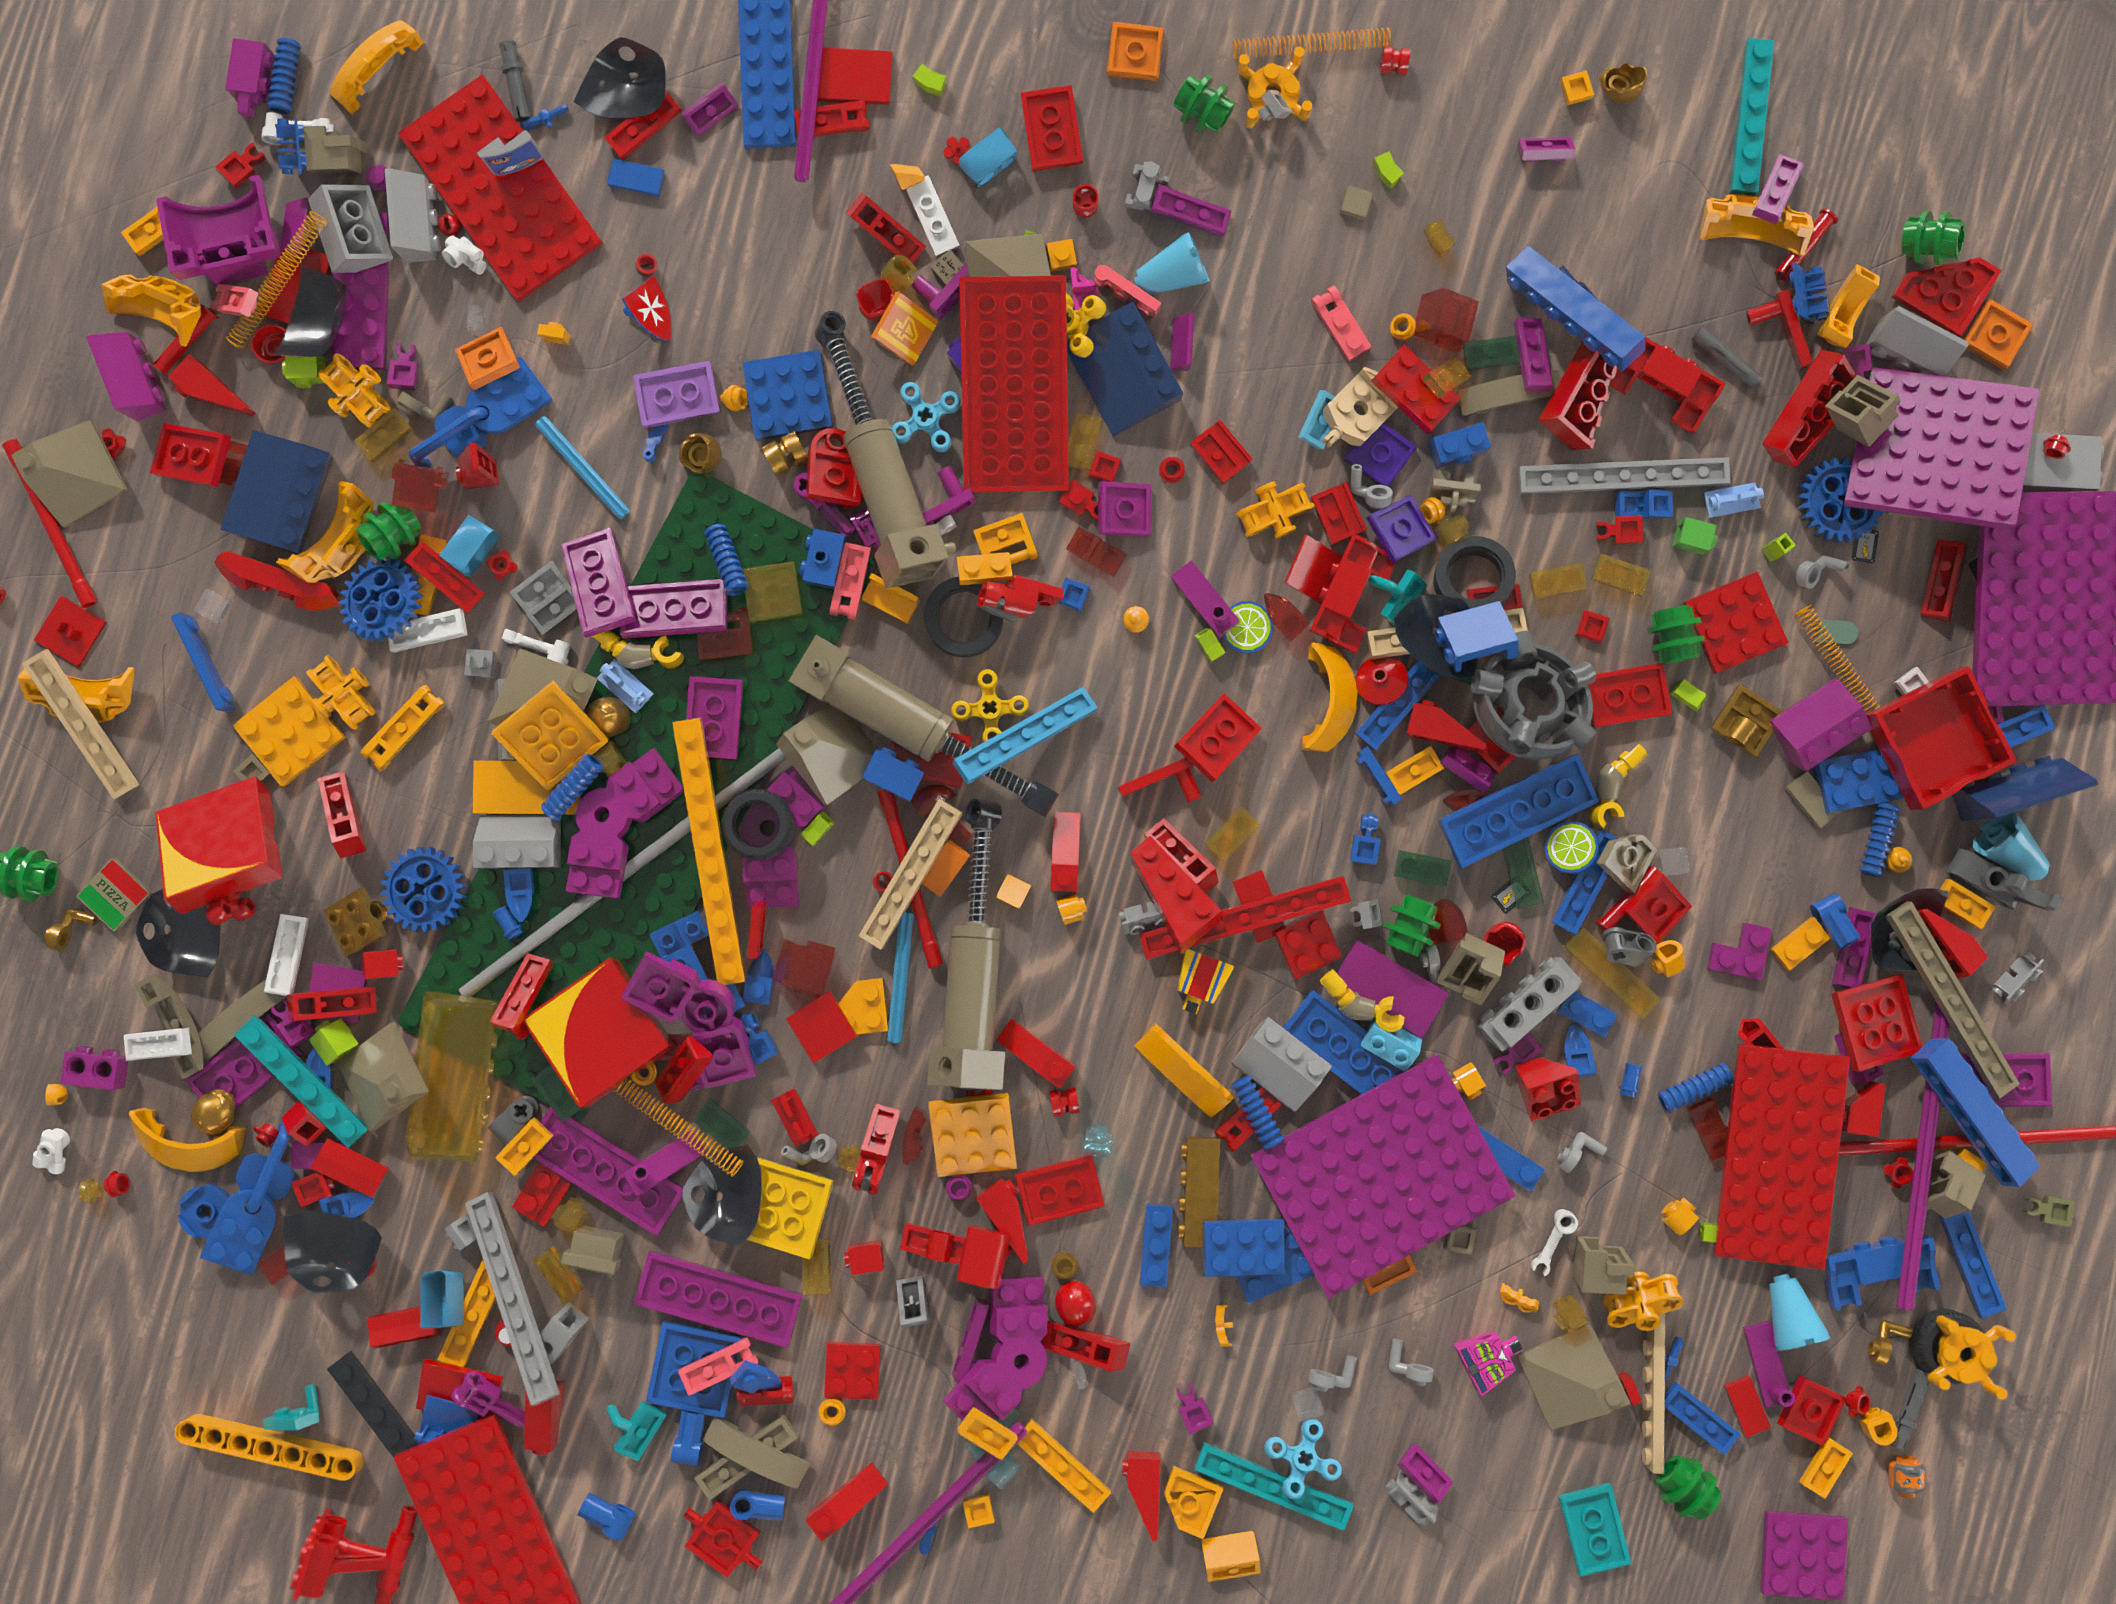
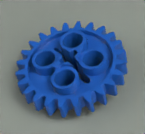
M1837 457L1831 459L1829 463L1823 461L1820 463V468L1816 466L1811 469L1812 475L1804 476V480L1807 483L1799 486V489L1805 492L1797 496L1798 500L1804 501V504L1797 507V510H1805L1806 512L1801 517V520L1809 519L1810 522L1806 528L1809 529L1815 526L1816 531L1814 535L1817 536L1824 533V541L1831 539L1832 536L1834 543L1841 542L1842 539H1844L1845 543L1853 540V537L1856 540L1862 538L1863 533L1867 534L1872 531L1870 526H1875L1879 523L1875 517L1884 514L1883 511L1844 506L1842 501H1845L1852 462L1849 464L1848 457L1841 459L1840 462ZM1825 481H1829L1833 485L1832 492L1826 489ZM1824 506L1830 509V518L1824 515ZM1850 509H1853L1857 513L1856 520L1850 517Z
M389 557L386 561L378 559L376 564L368 560V568L359 565L360 573L357 575L352 572L351 576L354 580L352 582L345 581L344 583L349 588L340 592L346 596V599L339 601V604L345 607L340 611V614L346 617L343 622L350 626V631L372 642L375 639L384 642L386 636L393 640L395 631L404 634L402 626L411 627L410 617L418 618L414 613V609L422 608L421 605L416 603L417 600L423 598V595L417 592L422 588V585L416 582L419 577L412 573L413 570L399 560L394 561Z
M417 847L416 851L414 849H407V856L405 854H398L400 862L390 861L393 870L384 871L389 879L381 881V884L387 886V890L381 891L380 894L387 895L388 897L382 905L391 906L387 915L396 914L393 922H403L402 928L409 929L412 926L413 932H420L421 928L423 932H430L431 927L434 930H440L441 924L450 925L448 916L457 918L458 915L455 912V908H464L459 903V899L467 898V895L461 893V889L468 887V885L460 883V880L466 875L457 874L456 872L461 865H451L454 857H445L444 850L436 852L434 847H428L427 850L425 847ZM426 865H429L431 868V873L428 877L424 875ZM440 875H442V879L438 882H435L440 877ZM405 880H407L410 884V888L407 892L403 890V883L405 882ZM441 886L445 889L443 899H440L438 896V890ZM409 897H413V898L410 899V900L408 901V903L406 904V902H405L406 899H408ZM420 901L424 905L422 914H419L417 911V905Z

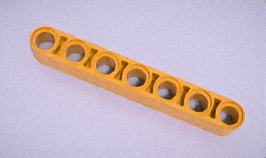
M203 1414L191 1415L181 1421L175 1428L176 1439L185 1445L345 1481L350 1479L364 1465L363 1455L355 1449L277 1431L264 1430V1428ZM189 1424L195 1427L196 1434L190 1432ZM215 1430L221 1433L222 1440L215 1437ZM240 1436H244L247 1439L248 1446L241 1443ZM266 1442H270L273 1445L274 1452L267 1449ZM292 1448H296L299 1451L300 1458L293 1455ZM318 1454H322L326 1458V1464L318 1460ZM344 1460L351 1462L352 1470L344 1466Z

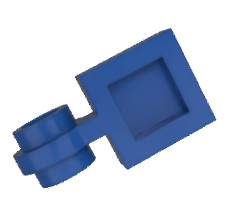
M1373 813L1362 814L1360 830L1364 831V836L1353 835L1350 861L1377 865L1381 839L1371 837V832H1376L1378 826V817L1374 816Z
M753 1013L743 1014L740 1020L743 1022L746 1033L750 1036L749 1050L754 1064L757 1065L779 1053L767 1029L757 1033L756 1028L760 1027L757 1017Z

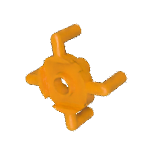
M1302 47L1294 49L1292 60L1286 68L1270 63L1254 72L1248 68L1249 56L1243 54L1239 57L1237 72L1249 81L1247 95L1251 108L1247 111L1245 126L1247 128H1253L1261 118L1258 111L1266 105L1262 96L1269 87H1276L1280 91V95L1295 116L1302 121H1306L1309 118L1312 103L1304 101L1302 107L1297 104L1300 84L1294 76L1304 56V49Z
M1938 1316L1936 1323L1944 1333L1940 1339L1939 1354H1937L1940 1366L1928 1375V1381L1943 1390H1947L1950 1387V1382L1945 1379L1947 1375L1966 1384L1979 1381L1986 1392L2001 1400L2005 1399L2008 1395L2007 1391L1994 1384L1988 1376L1992 1368L1997 1364V1356L1992 1342L1999 1337L2012 1342L2015 1340L2016 1334L2000 1325H1996L1986 1333H1982L1974 1328L1959 1327L1957 1322L1945 1316ZM1969 1347L1972 1352L1971 1358L1968 1361H1962L1960 1353L1964 1348Z

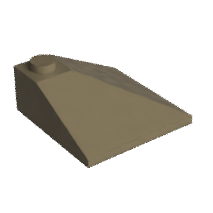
M1042 234L964 241L968 277L1051 276Z
M88 420L34 441L11 455L23 480L61 526L65 528L128 490L93 420Z
M519 649L487 722L496 726L500 725L553 680L583 711L598 679L570 666Z
M832 705L803 719L787 730L776 744L825 807L863 780L861 777L875 751L873 745L849 715Z
M395 1022L388 1024L337 1062L370 1132L378 1129L429 1092Z
M1590 1323L1517 1355L1550 1430L1603 1416L1630 1404L1620 1379Z

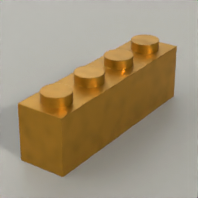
M1186 1136V1143H1181V1159H1186L1185 1169L1180 1170V1185H1185L1184 1196L1179 1197V1212H1184L1183 1223L1178 1224V1239H1183L1184 1247H1203V1221H1217L1220 1139L1218 1137Z

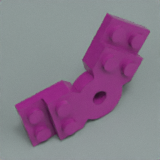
M652 748L633 764L628 762L608 777L606 788L595 789L587 793L579 802L576 810V822L580 831L571 837L567 860L570 870L566 892L620 899L629 846L622 837L629 830L632 820L636 822L647 821L684 793V786L655 748ZM609 810V818L605 822H601L602 813Z
M791 765L766 791L777 794L790 806L795 820L793 838L788 847L773 858L753 860L742 857L743 882H745V908H752L757 900L766 901L767 908L799 906L798 854L790 847V844L795 837L796 827H808L826 807L794 766ZM763 802L752 806L745 813L741 824V833L745 843L756 848L765 847L772 843L780 830V818L777 811L771 805ZM767 821H772L775 824V832L770 836H766L763 833V825Z
M646 951L620 999L667 1022L678 1021L681 1017L685 1026L692 1031L690 1036L713 1055V1059L700 1075L705 1089L756 1077L757 1070L749 1050L750 1042L742 1020L733 1016L735 999L731 991L720 982L700 980L696 970L674 959L669 963ZM702 1007H710L712 1011H706Z
M1005 1277L1001 1280L1000 1288H990V1333L998 1340L993 1349L991 1360H978L942 1400L961 1421L965 1419L973 1407L995 1421L999 1419L1003 1421L1021 1401V1389L1033 1386L1044 1374L1047 1356L1043 1345L1040 1343L1047 1334L1044 1277ZM1022 1354L1021 1362L1015 1366L1014 1360L1016 1356Z

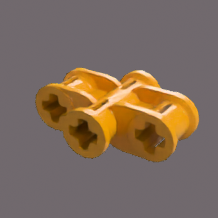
M338 353L332 356L333 361L325 369L318 371L320 379L337 395L335 398L331 397L328 400L329 406L342 417H347L350 414L349 410H351L365 426L374 428L380 416L391 410L387 401L372 388L374 384L377 385L381 382L380 376L365 364L359 367L360 372H358L344 356Z
M1275 481L1257 488L1254 493L1259 496L1261 502L1250 505L1236 513L1237 518L1241 519L1246 530V538L1261 533L1270 527L1274 528L1275 539L1294 532L1296 526L1292 525L1289 519L1304 514L1315 507L1314 503H1310L1304 490L1306 487L1305 483L1295 485L1279 494L1275 489L1277 486Z
M326 655L322 663L313 670L309 669L306 671L308 677L323 693L320 698L316 697L312 702L327 718L332 716L331 712L336 709L344 722L350 728L356 730L361 721L369 715L373 716L376 714L371 704L358 691L363 686L368 687L370 683L356 667L351 668V673L346 675L339 664L331 656Z
M1634 1272V1276H1627L1626 1294H1606L1603 1297V1303L1608 1308L1609 1313L1607 1317L1608 1324L1615 1328H1621L1636 1323V1327L1639 1330L1649 1331L1656 1329L1661 1323L1658 1315L1677 1310L1683 1306L1682 1296L1678 1294L1677 1277L1665 1274L1650 1279L1649 1275L1644 1272Z

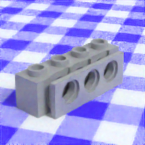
M1548 957L1539 965L1541 970L1534 976L1532 974L1526 976L1520 981L1519 985L1521 987L1514 993L1510 991L1499 1000L1501 1005L1494 1011L1489 1009L1479 1018L1481 1022L1477 1027L1497 1050L1503 1052L1508 1046L1512 1047L1579 988L1578 985L1582 983L1581 979L1561 957ZM1550 978L1553 985L1547 992L1544 984ZM1530 995L1533 999L1532 1006L1527 1009L1525 1007L1524 1002L1526 997ZM1511 1013L1513 1022L1511 1025L1506 1026L1504 1022L1505 1016Z

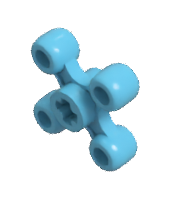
M913 382L905 383L901 387L900 396L906 404L912 407L913 415L908 421L897 422L892 426L897 443L905 444L915 432L923 431L930 435L931 445L935 451L939 453L947 452L951 447L952 440L950 435L939 427V420L943 415L947 413L953 414L959 410L961 406L959 396L953 391H948L941 396L937 403L929 404L922 400L921 390L917 384ZM908 391L915 392L913 396L906 395ZM948 400L955 401L953 405L946 404ZM926 413H929L930 418H928L926 422H922L921 417H924ZM899 430L906 431L903 436L897 435ZM939 439L946 440L942 445L937 444Z
M1309 1419L1303 1422L1301 1426L1302 1439L1295 1447L1287 1445L1280 1437H1271L1264 1444V1451L1268 1457L1272 1459L1283 1458L1291 1466V1474L1282 1485L1283 1493L1290 1499L1300 1498L1304 1494V1477L1308 1472L1316 1471L1323 1479L1328 1481L1337 1480L1342 1473L1341 1465L1337 1460L1331 1458L1321 1459L1315 1452V1443L1323 1435V1426L1316 1419ZM1311 1425L1315 1428V1433L1313 1435L1309 1432V1427ZM1274 1443H1276L1279 1447L1277 1453L1273 1452L1272 1445ZM1299 1453L1307 1455L1306 1465L1298 1462V1458L1301 1457ZM1329 1465L1333 1467L1331 1475L1327 1471ZM1292 1483H1295L1297 1486L1295 1493L1290 1489Z

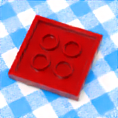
M1758 571L1683 602V605L1692 606L1694 618H1701L1702 623L1693 626L1697 636H1705V642L1700 644L1713 674H1717L1789 643Z
M1903 974L1892 975L1831 994L1853 1072L1863 1071L1914 1055L1923 1047Z

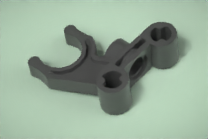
M1958 849L1946 871L1952 878L1968 883L1992 897V900L1997 904L2011 910H2015L2020 902L2047 911H2057L2063 900L2057 894L2049 895L2026 885L2029 880L2028 877L2022 874L2010 875L2004 869L1996 867L1964 849ZM1991 873H1993L1996 878L1994 885H1992L1989 881Z

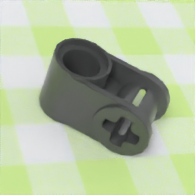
M1615 927L1607 929L1602 934L1603 941L1607 945L1606 959L1612 963L1639 967L1657 950L1655 940L1645 933Z
M522 1096L502 1112L490 1124L488 1129L507 1146L527 1123L539 1112L538 1101L532 1096ZM524 1104L528 1107L525 1114L521 1112L522 1105Z

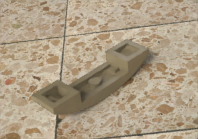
M1559 370L1550 371L1553 384L1550 392L1525 391L1522 375L1494 380L1459 390L1456 393L1461 397L1458 401L1461 416L1466 417L1486 413L1490 409L1538 400V402L1549 400L1561 380Z
M152 974L135 984L134 986L146 1009L155 1006L167 1030L189 1027L192 1054L171 1056L182 1079L203 1069V1051L199 1034L191 1015L178 995L156 974Z
M265 980L230 1005L198 1033L205 1060L209 1062L228 1047L229 1043L236 1038L234 1034L253 1016L257 1015L261 1018L267 1012L272 1011L271 1007H278L283 1000L287 999V996L264 993Z
M714 1416L703 1438L705 1443L757 1474L798 1489L810 1465L809 1462L789 1452L785 1454L738 1430L739 1427L721 1417Z

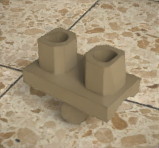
M1437 470L1428 491V498L1435 497L1442 504L1449 505V513H1455L1457 506L1466 507L1467 504H1475L1481 484H1476L1475 474L1464 473L1461 474L1459 481H1451V473L1449 471Z

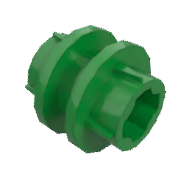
M1190 75L1182 85L1173 103V106L1182 112L1180 121L1187 124L1191 118L1199 121L1196 127L1198 133L1202 134L1206 128L1219 133L1235 107V102L1226 96L1228 87L1222 84L1215 91L1210 87L1213 77L1206 75L1200 80Z
M1923 211L1920 217H1909L1902 233V253L1906 254V257H1914L1916 264H1924L1929 255H1933L1935 265H1943L1946 259H1958L1965 241V222H1961L1962 219L1952 218L1951 212H1942L1938 221H1934L1932 211Z
M395 501L390 505L385 502L377 505V511L380 516L376 518L368 512L362 516L363 523L356 528V535L366 551L373 558L380 559L381 561L388 556L393 559L398 558L401 555L398 545L402 544L410 549L416 545L414 538L422 533L418 519L409 507L401 501Z
M1677 606L1651 614L1653 626L1647 628L1648 634L1658 633L1660 644L1651 646V651L1659 652L1661 663H1678L1701 656L1699 643L1705 642V636L1694 635L1693 626L1701 624L1702 621L1700 617L1694 618L1692 606Z
M15 846L8 853L0 852V893L5 898H16L19 896L22 901L33 902L40 895L48 896L53 892L58 882L59 868L57 862L49 860L48 855L43 850H32L29 852L26 847Z
M1405 895L1400 907L1391 905L1390 910L1398 914L1395 923L1385 922L1383 925L1385 929L1390 930L1386 944L1418 957L1424 945L1433 946L1434 941L1426 938L1430 927L1439 930L1441 926L1440 923L1434 921L1438 907L1416 897Z
M1674 1456L1664 1463V1474H1657L1655 1484L1661 1489L1660 1498L1666 1504H1674V1511L1680 1517L1690 1516L1692 1519L1702 1520L1712 1514L1720 1503V1493L1722 1491L1716 1486L1717 1478L1710 1471L1702 1472L1703 1465L1696 1458L1686 1459L1684 1456L1682 1458Z

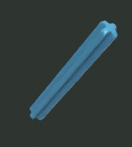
M545 416L541 417L535 423L540 432L619 519L626 517L630 512L629 508Z
M908 912L903 914L898 923L887 1039L890 1043H901L903 1036L914 917L912 913Z

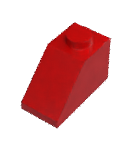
M1871 1081L1845 1100L1841 1131L1879 1137L1886 1084Z

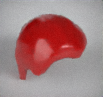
M882 278L865 283L856 292L861 314L873 323H879L895 295L889 281Z
M1499 922L1485 933L1483 941L1505 951L1503 967L1509 966L1516 957L1522 954L1525 948L1526 936L1516 924L1512 922Z
M1069 1281L1058 1288L1055 1296V1307L1059 1317L1066 1325L1077 1328L1093 1320L1096 1312L1095 1298L1093 1292L1085 1283Z

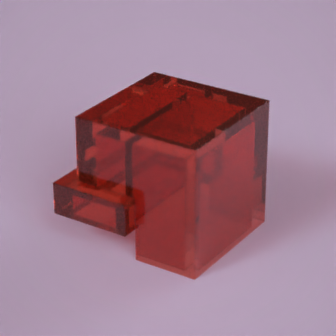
M1447 288L1423 294L1415 320L1416 331L1414 336L1427 341L1435 340V346L1453 353L1461 352L1463 343L1469 342L1479 301Z
M399 459L398 463L395 462L392 469L391 478L395 479L392 505L436 513L441 488H446L449 472L443 471V467L440 466L437 469L404 464L405 460Z
M784 939L773 980L794 988V992L816 998L821 997L834 958L835 947L808 940L806 945Z

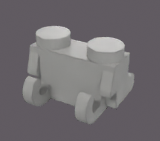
M1144 161V165L1135 164L1132 175L1138 177L1139 173H1141L1134 200H1132V194H1127L1124 206L1144 211V208L1151 209L1152 202L1150 200L1154 185L1166 186L1170 181L1168 176L1163 178L1157 177L1161 172L1160 165L1152 161Z

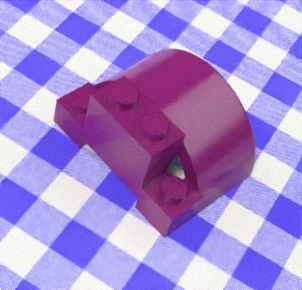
M259 175L249 177L252 182V188L249 193L236 201L222 205L191 206L175 202L167 196L157 198L156 202L169 272L176 279L183 280L206 275L218 286V284L225 285L268 275L266 260L279 258L282 255L278 234L271 225L264 183Z

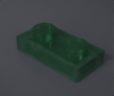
M1516 335L1465 342L1462 345L1466 371L1517 364L1520 361Z
M1398 850L1393 876L1447 887L1452 860Z
M551 1065L531 1079L562 1122L567 1121L582 1109L577 1106Z
M711 1098L708 1099L692 1119L727 1149L739 1147L751 1133L747 1127Z

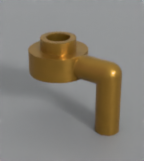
M67 909L60 923H56L46 930L44 941L47 948L63 951L70 941V927L74 920L95 926L98 922V917L76 909Z
M1881 1320L1877 1337L1871 1340L1867 1347V1354L1870 1356L1871 1362L1884 1366L1889 1361L1892 1351L1889 1332L1910 1339L1913 1329L1891 1321Z

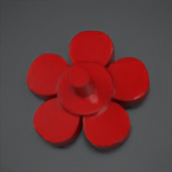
M949 137L946 142L948 147L944 148L943 154L947 159L953 158V163L959 165V159L971 149L968 148L970 142L966 137H961L959 142L955 137Z

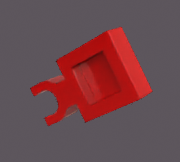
M250 143L241 156L236 151H233L217 164L215 168L225 180L237 189L249 177L255 174L252 166L262 163L266 157L263 152H260L257 156H252V152L257 149L255 144Z
M1072 479L1069 484V491L1064 492L1059 500V504L1079 516H1082L1086 510L1094 520L1098 521V515L1094 513V510L1098 507V502L1092 500L1095 493Z
M1642 516L1615 517V525H1610L1607 522H1596V527H1604L1607 530L1605 535H1597L1596 541L1615 537V544L1643 543Z

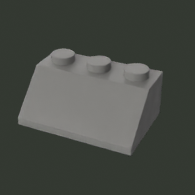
M391 168L385 169L391 247L407 263L438 260L437 251L441 250V244L435 229L439 219L433 204V200L437 198L434 184L422 174Z
M321 185L308 199L311 210L327 221L326 226L320 231V238L332 273H356L393 259L370 186ZM313 214V216H314L316 219H318L319 221L323 222L319 217H317L316 215ZM316 224L317 228L321 230V226Z
M1898 306L1878 320L1866 344H1870V351L1873 356L1893 362L1894 366L1900 370L1945 376L1966 350L1969 342Z
M546 815L480 816L473 840V868L561 867V819L558 821L553 820Z
M1269 1017L1259 1023L1231 1062L1233 1066L1245 1075L1251 1076L1255 1083L1293 1112H1296L1315 1091L1332 1067V1065Z

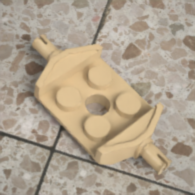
M1364 367L1323 409L1324 419L1331 428L1330 432L1322 439L1323 444L1330 440L1325 445L1326 447L1330 448L1340 438L1350 445L1361 446L1398 408L1371 382L1378 373L1377 371ZM1354 405H1360L1364 409L1365 414H1357L1354 410Z

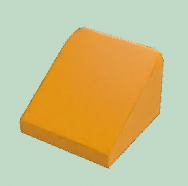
M898 164L890 165L894 177L902 190L925 181V176L919 167Z
M1007 874L996 898L1020 909L1031 885Z

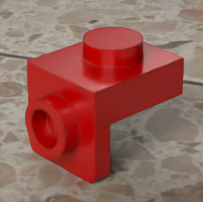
M317 1171L291 1182L301 1207L325 1197H331L333 1195L332 1189L336 1188L332 1178Z

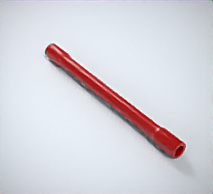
M12 439L4 442L2 447L11 465L15 468L56 550L82 608L94 606L98 601L88 581L84 578L55 517L23 480L11 456L22 449L19 441Z
M883 789L877 791L883 814L887 820L900 865L909 849L899 818L895 796L893 793ZM919 887L910 903L922 940V948L927 966L930 969L943 965V960L938 943L934 938Z

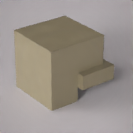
M303 126L308 171L321 176L363 174L361 154L368 153L366 142L351 135H339L337 131L326 132V126Z
M1857 375L1825 407L1839 432L1870 447L1899 416L1896 407L1901 400L1899 395Z
M1466 933L1439 973L1437 983L1458 993L1463 991L1462 997L1482 1005L1501 977L1505 951Z
M1951 1151L1934 1156L1926 1211L1932 1209L1945 1219L1971 1211L1986 1175Z
M583 1225L574 1231L571 1248L563 1252L561 1264L571 1265L570 1271L575 1272L581 1269L605 1274L608 1279H613L620 1268V1255L625 1234Z
M1576 1236L1573 1277L1583 1293L1626 1294L1627 1276H1634L1635 1265L1622 1246L1598 1245V1237Z

